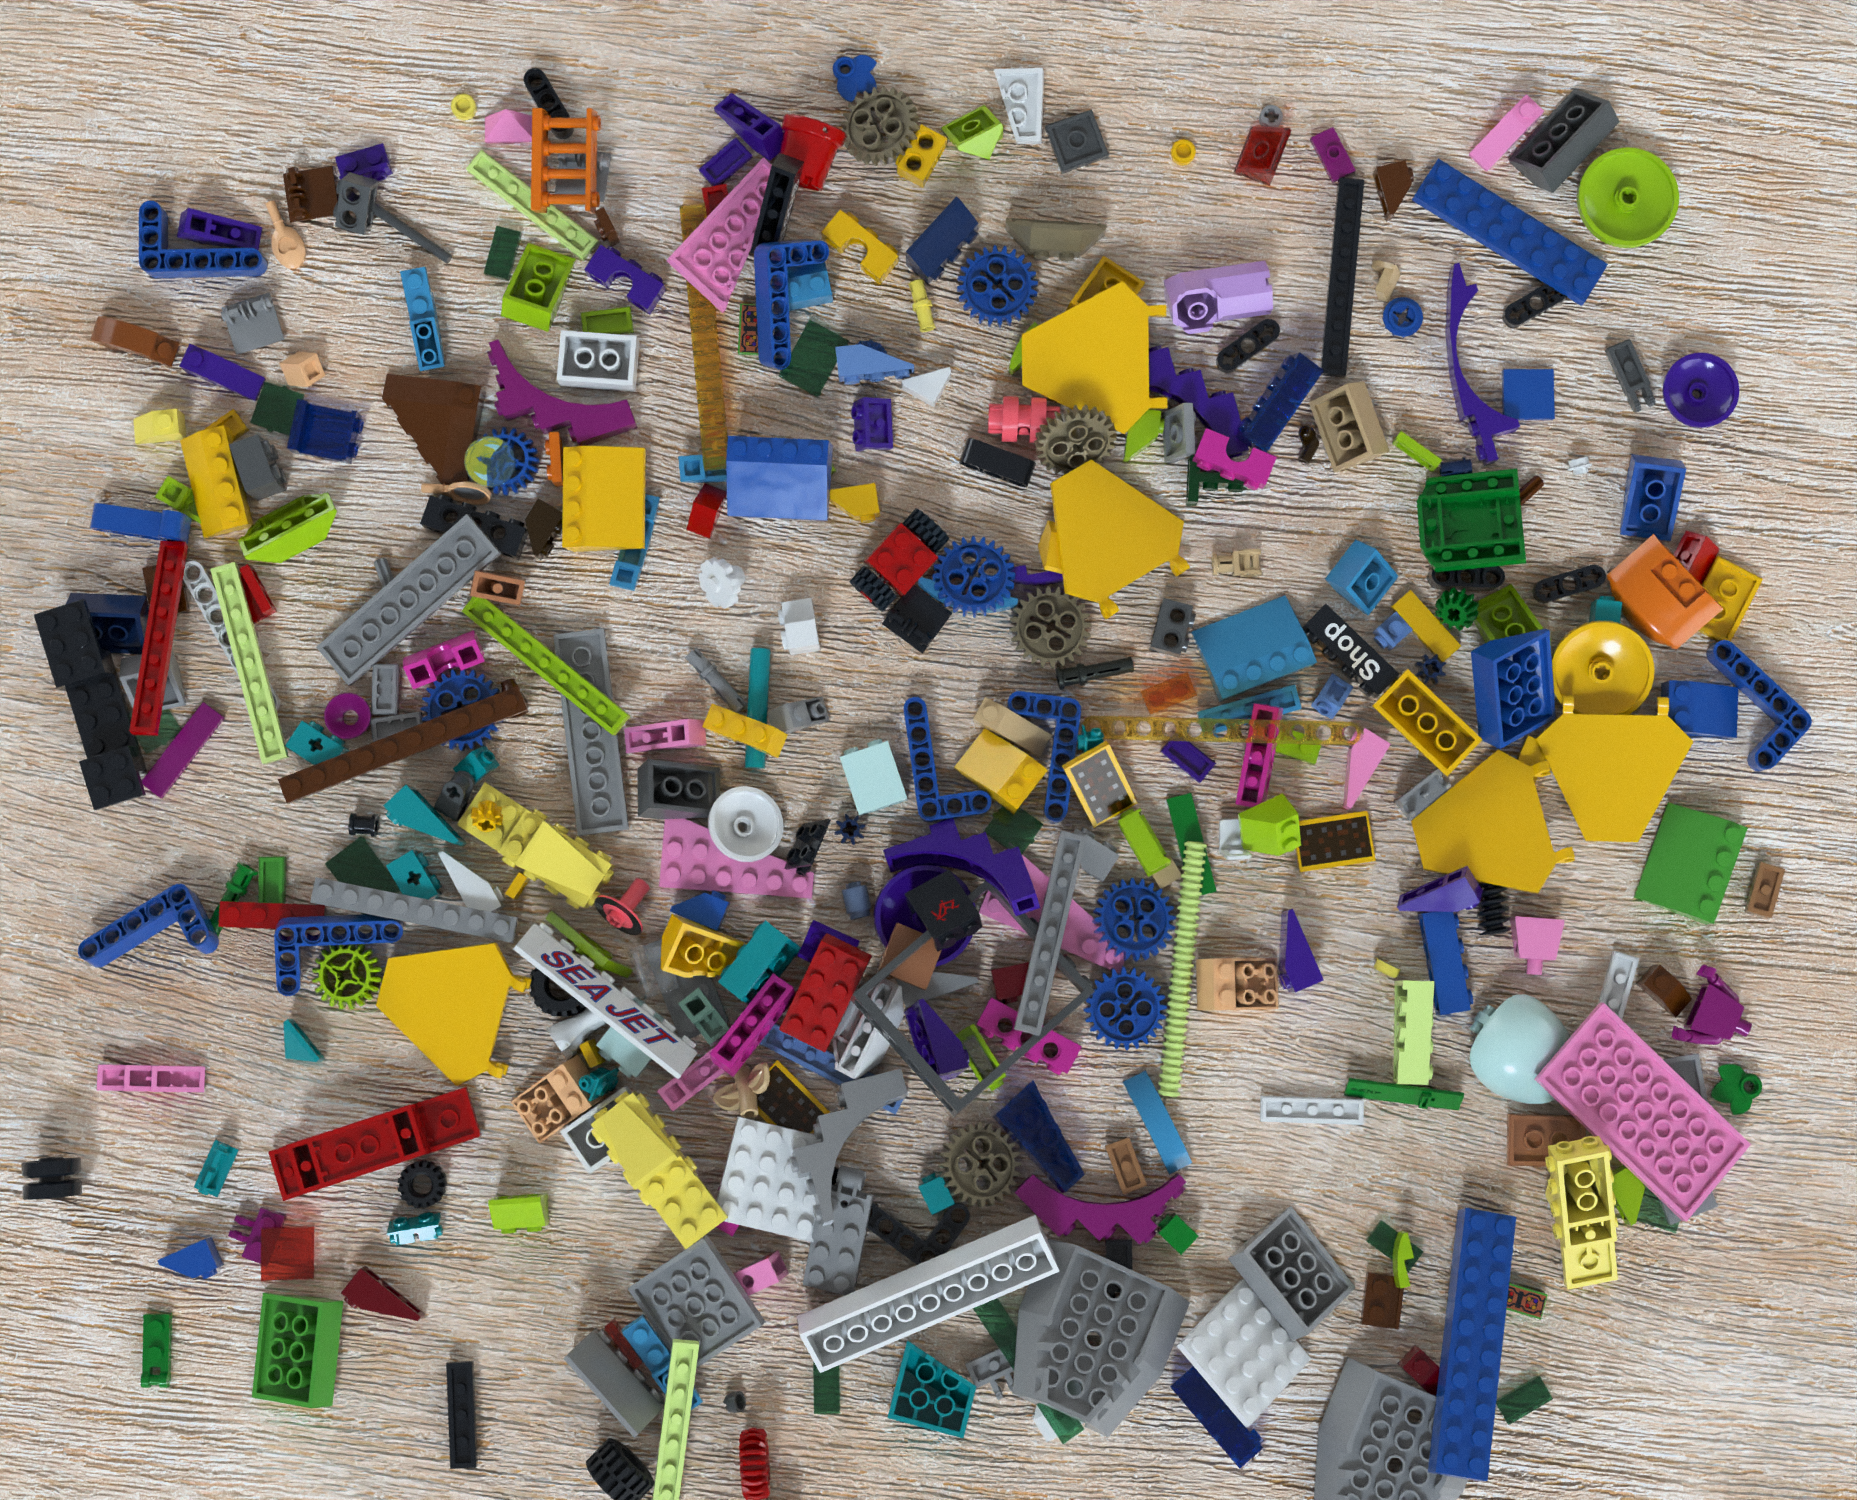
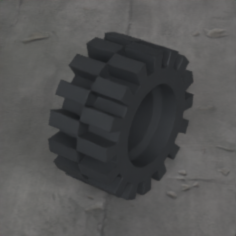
M427 1160L417 1161L408 1165L400 1173L401 1177L398 1178L397 1182L399 1183L397 1189L398 1192H401V1199L405 1200L407 1205L414 1206V1208H427L442 1199L441 1197L445 1195V1186H447V1181H445L446 1175L442 1173V1168L436 1166L432 1161L427 1162ZM419 1174L427 1175L432 1181V1188L427 1194H419L413 1188V1180Z

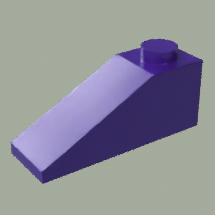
M730 93L714 107L715 112L754 151L769 161L780 153L783 130L779 123L733 93Z
M187 208L180 215L177 238L226 248H255L259 250L262 227Z
M190 343L179 366L190 375L253 401L257 400L266 378Z
M1465 866L1400 895L1397 908L1399 911L1425 912L1470 910L1481 901L1483 890L1469 867Z

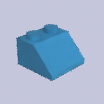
M825 262L787 267L789 311L833 302Z
M1355 539L1325 579L1339 595L1369 616L1399 576L1377 549Z

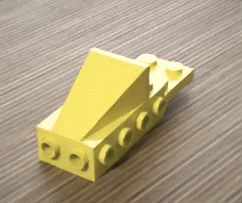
M485 782L457 825L502 854L501 860L513 868L518 866L524 869L522 874L536 882L539 878L545 882L544 888L556 896L560 892L568 897L565 902L574 908L579 909L582 906L587 909L589 905L593 906L595 899L601 895L598 891L603 884L607 885L615 873L612 871L615 865L610 863L612 858L600 850L594 853L588 849L590 843L579 836L574 840L567 835L569 830L556 822L554 826L545 821L548 816L539 810L529 811ZM484 800L495 802L498 807H502V825L496 824L495 831H480L476 826L472 825V807L478 808V803Z
M625 1091L614 1100L616 1105L608 1110L604 1107L593 1116L595 1121L591 1123V1126L594 1128L591 1130V1133L599 1143L604 1142L609 1148L607 1154L613 1163L617 1164L619 1162L625 1171L622 1173L624 1178L634 1190L638 1188L641 1191L638 1193V1196L646 1206L651 1205L653 1209H656L683 1247L688 1249L726 1220L728 1216L698 1177L695 1171L697 1166L690 1156L685 1158L679 1150L682 1147L674 1135L669 1136L664 1130V1127H666L664 1121L658 1114L653 1115L648 1108L650 1103L642 1093L638 1095L636 1091L630 1095Z
M1586 1136L1580 1140L1561 1141L1557 1144L1549 1145V1156L1545 1157V1163L1551 1175L1547 1181L1545 1197L1550 1204L1551 1213L1555 1217L1556 1223L1552 1224V1230L1555 1239L1560 1240L1564 1284L1567 1290L1618 1280L1614 1243L1617 1241L1616 1227H1618V1221L1614 1212L1616 1199L1612 1190L1614 1177L1610 1168L1612 1155L1609 1146L1604 1145L1599 1136Z

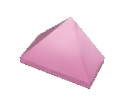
M504 109L485 117V143L532 142L531 115Z

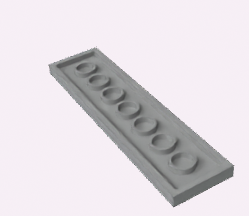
M466 514L316 648L347 685L352 686L374 664H377L473 579L475 570L482 571L502 553L469 514Z
M605 629L554 634L555 654L613 701ZM560 693L577 835L585 836L629 830L618 733L616 736L610 734Z

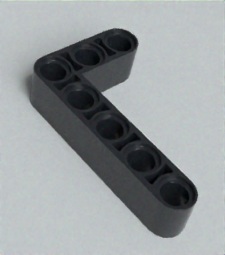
M872 1201L873 1213L869 1217L867 1228L918 1265L923 1263L920 1256L926 1250L932 1251L935 1257L949 1250L969 1222L970 1212L965 1204L956 1202L948 1207L933 1230L924 1239ZM956 1208H961L965 1211L966 1216L963 1221L956 1222L951 1218V1212ZM884 1219L890 1220L894 1225L893 1230L889 1233H883L879 1229V1223ZM941 1229L948 1230L950 1233V1239L945 1243L938 1242L935 1237L936 1233ZM902 1236H912L914 1245L911 1248H903L899 1243Z

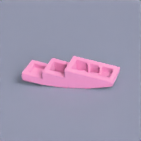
M98 1064L97 1091L204 1092L205 1066Z

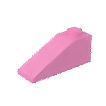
M1526 94L1469 153V156L1487 172L1539 120L1544 110Z
M682 719L624 728L626 753L705 746L706 733L705 728L702 727L704 720Z
M1363 728L1360 732L1355 731L1348 741L1351 747L1347 753L1343 808L1346 810L1352 808L1391 745L1366 728Z

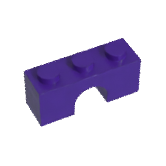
M600 244L584 269L586 275L607 289L619 277L630 279L632 281V288L627 294L628 301L650 315L666 291L662 283L664 280L653 272L647 274L642 271L643 267L632 259L626 261L620 257L621 253L611 246L606 248Z

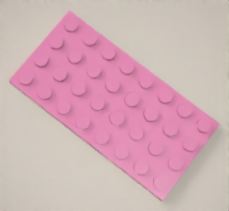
M1599 1003L1534 1078L1594 1137L1599 1136L1604 1145L1609 1146L1611 1153L1682 1221H1688L1751 1145L1605 1003Z

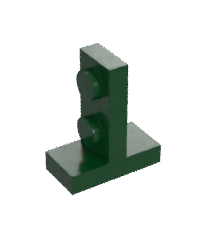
M1195 454L1188 456L1186 506L1197 505L1199 486L1203 487L1205 491H1217L1218 487L1228 488L1229 492H1243V489H1247L1243 485L1244 482L1236 478L1232 481L1221 477L1220 473L1200 472V468L1196 466L1197 463L1192 461Z

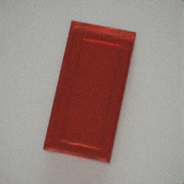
M615 1318L606 1324L604 1329L633 1368L636 1369L643 1361L623 1335L621 1326Z

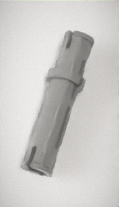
M698 648L692 650L685 657L700 674L699 677L713 688L733 712L739 713L747 706L742 697L716 670L717 666L714 663L711 664Z

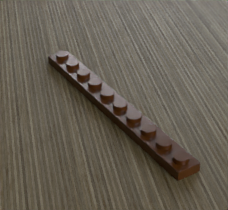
M516 686L278 779L286 803L290 804L526 712L528 708L520 687Z

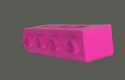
M1254 703L1235 803L1237 805L1254 807L1267 800L1283 714L1282 707Z
M773 973L711 1051L712 1062L734 1077L792 1003L795 997L794 988Z
M990 997L976 1025L980 1026L979 1032L991 1039L995 1034L1003 1039L1002 1045L1015 1051L1016 1047L1023 1045L1020 1040L1022 1031L1014 1030L1018 1012ZM1002 1018H1008L1012 1022V1029L1007 1033H1002L998 1029V1022ZM1051 1031L1029 1050L1024 1057L1035 1063H1038L1039 1059L1048 1063L1046 1069L1060 1076L1062 1071L1068 1074L1082 1046ZM1049 1042L1057 1046V1053L1053 1057H1046L1043 1053L1044 1045Z

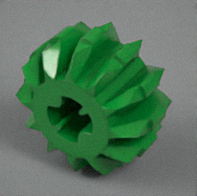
M1456 587L1452 588L1450 592L1445 590L1436 601L1435 607L1437 609L1435 616L1441 617L1440 624H1449V630L1453 626L1458 631H1461L1464 626L1469 628L1479 615L1477 610L1479 602L1473 601L1474 594H1465V588L1461 592H1458Z

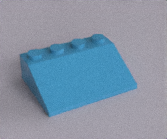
M1285 595L1191 632L1219 702L1304 670L1317 663L1309 640Z

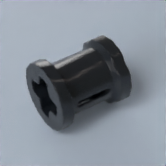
M351 813L348 826L349 835L355 836L357 833L370 834L371 837H377L379 830L378 814H373L370 817L357 816L356 813Z

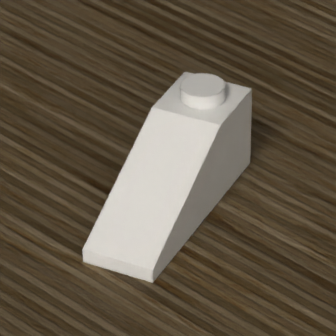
M442 851L438 853L466 907L493 913L505 907L502 901L506 900L499 886L495 888L492 883L447 852Z

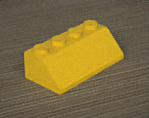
M223 425L198 431L181 439L180 443L198 517H200L203 537L209 538L250 528L253 525L247 495L229 444L234 443L231 429Z
M1409 669L1405 670L1372 705L1446 777L1483 740Z

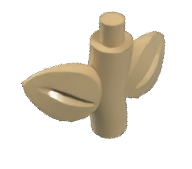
M745 1062L734 1076L736 1083L729 1084L718 1090L712 1096L713 1101L727 1111L740 1109V1116L743 1118H755L758 1115L757 1094L765 1092L770 1081L769 1067L765 1062L756 1065L752 1071L746 1067Z

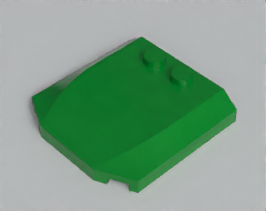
M1517 469L1427 478L1426 486L1417 500L1421 552L1435 572L1526 563Z

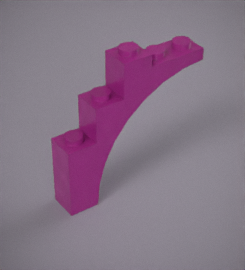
M499 340L489 342L491 351L487 353L492 366L497 365L500 373L495 375L500 389L505 388V390L496 392L498 400L494 401L499 416L504 415L507 421L535 412V414L531 415L536 429L540 428L545 435L572 425V427L568 428L572 442L577 441L579 446H588L638 428L627 399L610 404L584 405L566 402L549 396L531 385L517 372L509 361Z
M1031 1173L1014 1190V1193L1058 1237L1062 1234L1067 1236L1076 1227L1074 1221L1078 1219L1099 1241L1102 1238L1107 1240L1116 1231L1114 1225L1118 1223L1140 1245L1143 1241L1148 1243L1156 1235L1155 1228L1157 1225L1151 1218L1153 1216L1159 1217L1167 1209L1165 1203L1171 1197L1176 1199L1186 1189L1183 1186L1186 1181L1176 1173L1162 1186L1143 1196L1121 1202L1098 1203L1066 1196L1047 1186Z

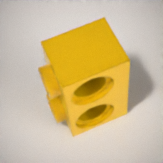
M921 124L919 126L920 130L913 131L917 139L909 140L912 148H907L904 156L899 154L895 165H897V174L924 188L947 147V138ZM923 140H928L933 145L925 149L919 144ZM915 161L921 166L917 170H911L907 165Z

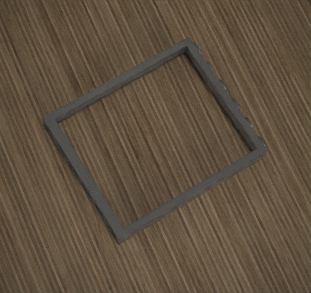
M986 880L968 895L970 901L974 903L989 890L1027 934L1035 940L1038 922L1033 917L1029 918L1025 913L1015 916L1009 902L998 889ZM928 930L854 992L850 1000L955 1117L1095 992L1090 979L1078 973L1075 969L1076 965L1068 956L1064 957L1059 952L1056 966L1081 994L1045 1024L1039 1036L1033 1035L962 1099H959L867 995V993L932 939Z

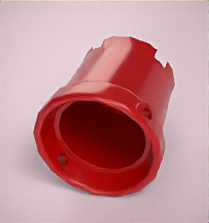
M786 114L783 116L781 126L784 133L780 153L804 161L798 187L822 191L837 150L843 146L847 135L841 129L828 123L805 116Z

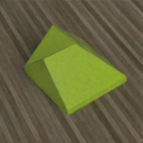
M985 105L941 127L942 132L959 151L988 160L997 141L1003 139L1002 123Z

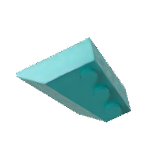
M907 1340L887 1418L964 1438L977 1386Z

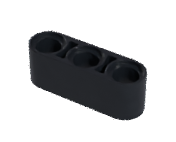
M538 68L529 69L525 73L523 81L537 108H543L548 111V115L551 118H570L544 72ZM533 80H542V83L539 86H530ZM547 100L555 101L552 107H543L544 102ZM551 128V131L556 138L567 139L573 134L574 128Z
M972 438L967 439L959 463L965 467L1024 488L1028 487L1036 463L1028 458Z
M1499 566L1444 571L1446 574L1445 582H1440L1436 579L1433 568L1427 576L1431 587L1443 590H1451L1456 587L1457 590L1465 588L1467 591H1493L1501 586L1505 580V572ZM1465 571L1471 575V583L1462 581L1461 572ZM1490 572L1496 576V584H1490L1486 580V573Z

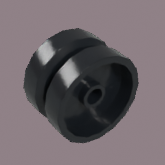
M47 1157L39 1158L37 1161L21 1163L23 1177L39 1178L38 1182H30L22 1186L24 1200L82 1195V1181L79 1179H65V1175H74L81 1171V1158Z

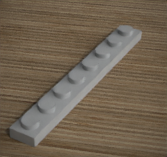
M1062 830L1059 834L1014 1030L1037 1036L1041 1034L1086 837Z
M315 877L310 901L311 903L510 943L514 942L518 917Z

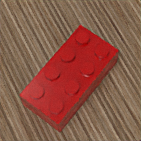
M826 933L815 952L779 1030L826 1052L849 1006L852 994L856 991L873 955Z

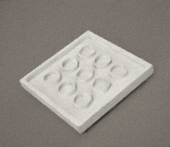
M738 1116L716 1200L728 1216L724 1221L814 1242L812 1238L815 1222L813 1205H816L814 1195H809L806 1180L809 1179V1176L798 1178L797 1172H792L789 1157H793L792 1153L795 1148L819 1143L821 1139L816 1140L815 1134Z
M1244 1279L1240 1280L1177 1345L1180 1351L1245 1427L1250 1426L1311 1360V1357L1299 1343L1289 1337Z

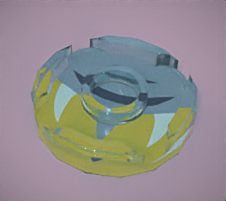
M486 436L474 441L465 453L464 465L468 475L475 483L483 487L493 488L504 484L511 478L515 471L516 459L513 450L507 442L498 437Z

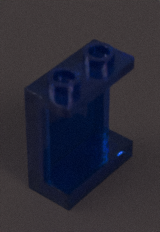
M297 399L287 449L295 454L351 464L352 459L356 458L358 454V443H356L358 434L362 433L364 420L361 419L362 416L358 411L352 410V412L322 407Z

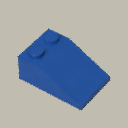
M1631 454L1626 479L1620 535L1649 538L1654 534L1659 540L1671 541L1686 473L1683 461Z
M1668 680L1661 683V697L1669 698L1668 716L1687 735L1737 738L1738 687Z

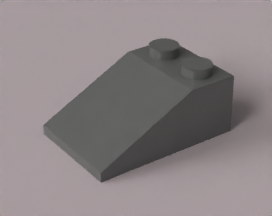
M648 759L637 769L638 817L661 820L708 818L713 803L720 796V767Z

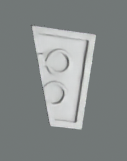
M1043 68L994 69L1016 143L1042 144Z

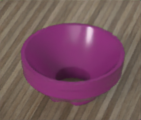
M339 694L332 698L326 706L324 712L325 724L328 730L338 738H357L363 735L370 726V707L357 694ZM350 710H354L358 714V720L353 725H347L344 721L345 713Z

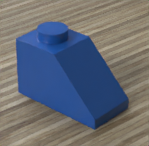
M713 890L711 895L703 893L672 906L670 912L719 931L730 903L725 901L726 895Z
M212 1237L157 1260L160 1266L191 1278L202 1276L203 1280L218 1274L216 1268L223 1266Z

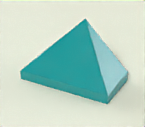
M287 1019L283 1022L286 1059L321 1062L325 1059L294 1019Z

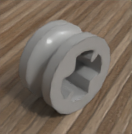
M1275 105L1264 107L1259 116L1261 127L1266 130L1278 128L1283 118L1282 111ZM1269 112L1273 113V117L1277 118V120L1274 119L1273 123L1269 122V118L1265 117Z

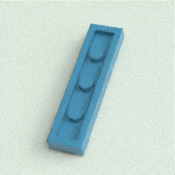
M1293 684L1196 712L1203 736L1250 724L1254 703L1282 707L1283 714L1302 709L1296 685Z

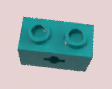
M312 720L309 724L301 721L285 747L313 765L349 752V749L343 746L345 744L344 740L333 734L331 737H328L322 733L324 727ZM316 741L320 742V744L323 746L322 750H318L317 747L314 746Z
M411 850L386 865L403 895L434 900L442 895L439 890L442 888V885L435 874L431 876L427 869L429 862L422 852L418 854L417 851ZM414 873L421 875L418 879L420 884L411 882L414 879Z

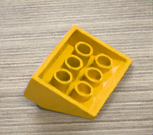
M611 446L563 447L562 548L573 552L645 549V448Z

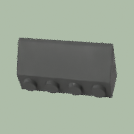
M1574 89L1508 160L1536 187L1554 193L1620 121L1608 100Z

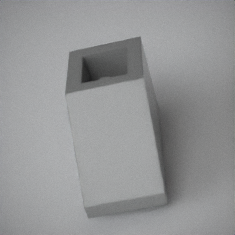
M823 697L786 703L767 712L771 726L786 734L830 721Z
M1082 827L1081 831L1076 828L1073 834L1086 837L1080 869L1103 882L1120 856L1115 853L1117 848L1106 841L1101 844L1094 840L1095 834Z

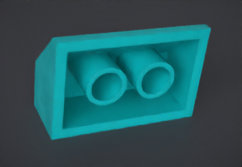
M766 920L754 929L751 940L747 945L744 944L738 950L737 958L731 965L723 969L720 975L721 978L718 981L748 1005L773 973L780 978L801 948Z

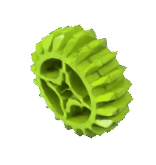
M348 944V947L347 945H339V949L336 945H329L331 954L327 950H322L321 953L325 959L316 958L315 962L321 966L320 968L312 969V972L319 973V978H313L312 982H320L321 984L315 989L316 993L325 991L321 996V1000L326 1001L331 997L329 1001V1006L334 1007L338 1001L339 1009H345L346 1004H348L349 1009H355V1001L359 1006H364L365 1001L363 997L372 1000L373 996L369 991H379V988L373 985L374 982H382L381 977H375V972H381L382 967L374 968L373 966L379 962V958L369 959L373 954V950L369 949L364 952L365 944H359L357 948L356 944ZM343 954H353L351 960H348L343 966L332 963ZM359 960L363 962L366 968V980L358 973ZM338 970H351L350 973L352 974V977L355 979H346L344 981L343 978L345 976H342V972ZM328 971L336 977L335 991L329 983ZM352 983L362 987L359 992L352 996H342L343 991L347 990Z

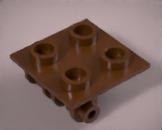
M333 166L298 171L297 167L288 168V173H284L283 178L290 223L333 216L334 207L338 202Z

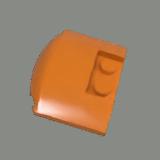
M1654 534L1607 574L1608 581L1610 580L1612 596L1615 598V601L1622 602L1621 612L1627 620L1651 640L1663 645L1672 646L1671 648L1676 650L1724 609Z

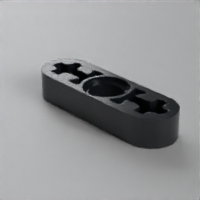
M1545 284L1510 304L1503 312V322L1510 328L1520 327L1562 303L1567 296L1555 294L1548 299L1547 295L1554 288ZM1532 297H1538L1542 300L1543 307L1536 310L1530 306L1529 302ZM1523 307L1526 310L1518 317L1519 321L1516 318L1511 319L1509 317L1512 313L1511 310L1514 313L1522 310Z
M1265 319L1232 342L1218 354L1216 359L1218 369L1224 373H1231L1264 350L1278 338L1280 334L1279 324L1275 320ZM1264 326L1266 328L1272 327L1274 329L1272 332V337L1270 335H1265L1261 339V342L1263 344L1260 345V341L1257 337L1263 333ZM1242 341H1253L1255 350L1249 353L1243 351L1241 348ZM1236 347L1239 355L1233 359L1232 366L1229 364L1224 365L1222 363L1224 360L1223 356L1231 357L1235 354V350L1232 348Z
M1590 565L1546 578L1534 585L1532 590L1533 597L1540 603H1548L1598 588L1605 582L1606 573L1601 566ZM1591 570L1593 574L1598 573L1599 578L1596 579V583L1593 580L1582 583L1581 578L1590 575ZM1571 577L1574 579L1576 587L1573 591H1568L1563 587L1562 582L1564 578ZM1542 585L1545 588L1557 586V590L1550 592L1548 598H1546L1545 594L1540 595L1539 590L1543 588Z

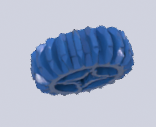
M502 427L501 434H498L496 429H492L493 437L490 438L485 433L483 435L484 439H497L506 444L503 445L499 452H495L491 458L478 457L477 459L486 465V460L492 463L498 453L506 451L495 464L496 479L494 478L493 481L487 472L488 487H484L489 490L493 487V493L496 495L499 494L501 488L505 496L509 495V488H512L513 492L518 494L517 486L521 485L523 489H527L524 481L527 479L533 482L534 478L530 475V472L538 473L539 471L537 467L532 466L533 464L540 463L538 457H532L538 453L537 448H530L534 442L531 439L525 441L526 434L524 432L517 436L515 428H512L509 435L506 427ZM515 444L524 451V463L514 458L515 450L513 448ZM508 456L511 462L505 464V467L500 477V471L502 467L500 461L505 460ZM521 470V472L514 478L504 480V478L507 479V476L511 471Z

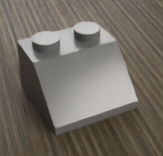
M171 651L162 710L186 705L180 669L173 651ZM142 654L121 658L119 678L132 708Z

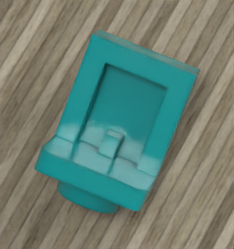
M482 746L471 751L453 770L455 772H468L472 775L476 784L487 773L496 769L499 763L495 759L494 754L486 746Z

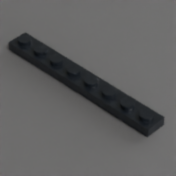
M1340 177L1338 180L1320 375L1345 378L1347 371L1364 180Z

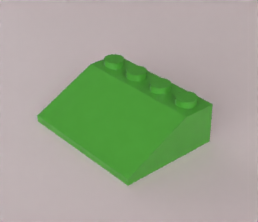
M1668 802L1634 898L1705 925L1714 924L1748 827Z
M263 1293L252 1398L311 1409L333 1406L343 1301L322 1297Z

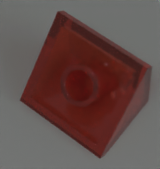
M1251 126L1234 172L1270 186L1292 130L1280 127Z

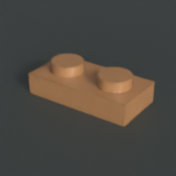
M1763 862L1757 863L1744 911L1772 918L1785 869Z
M1126 1137L1105 1145L1122 1194L1125 1195L1146 1187L1147 1183L1130 1138Z

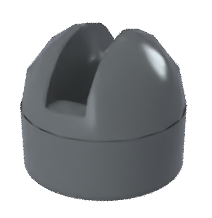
M741 1391L731 1392L723 1400V1403L726 1404L725 1409L730 1413L743 1412L746 1407V1399Z

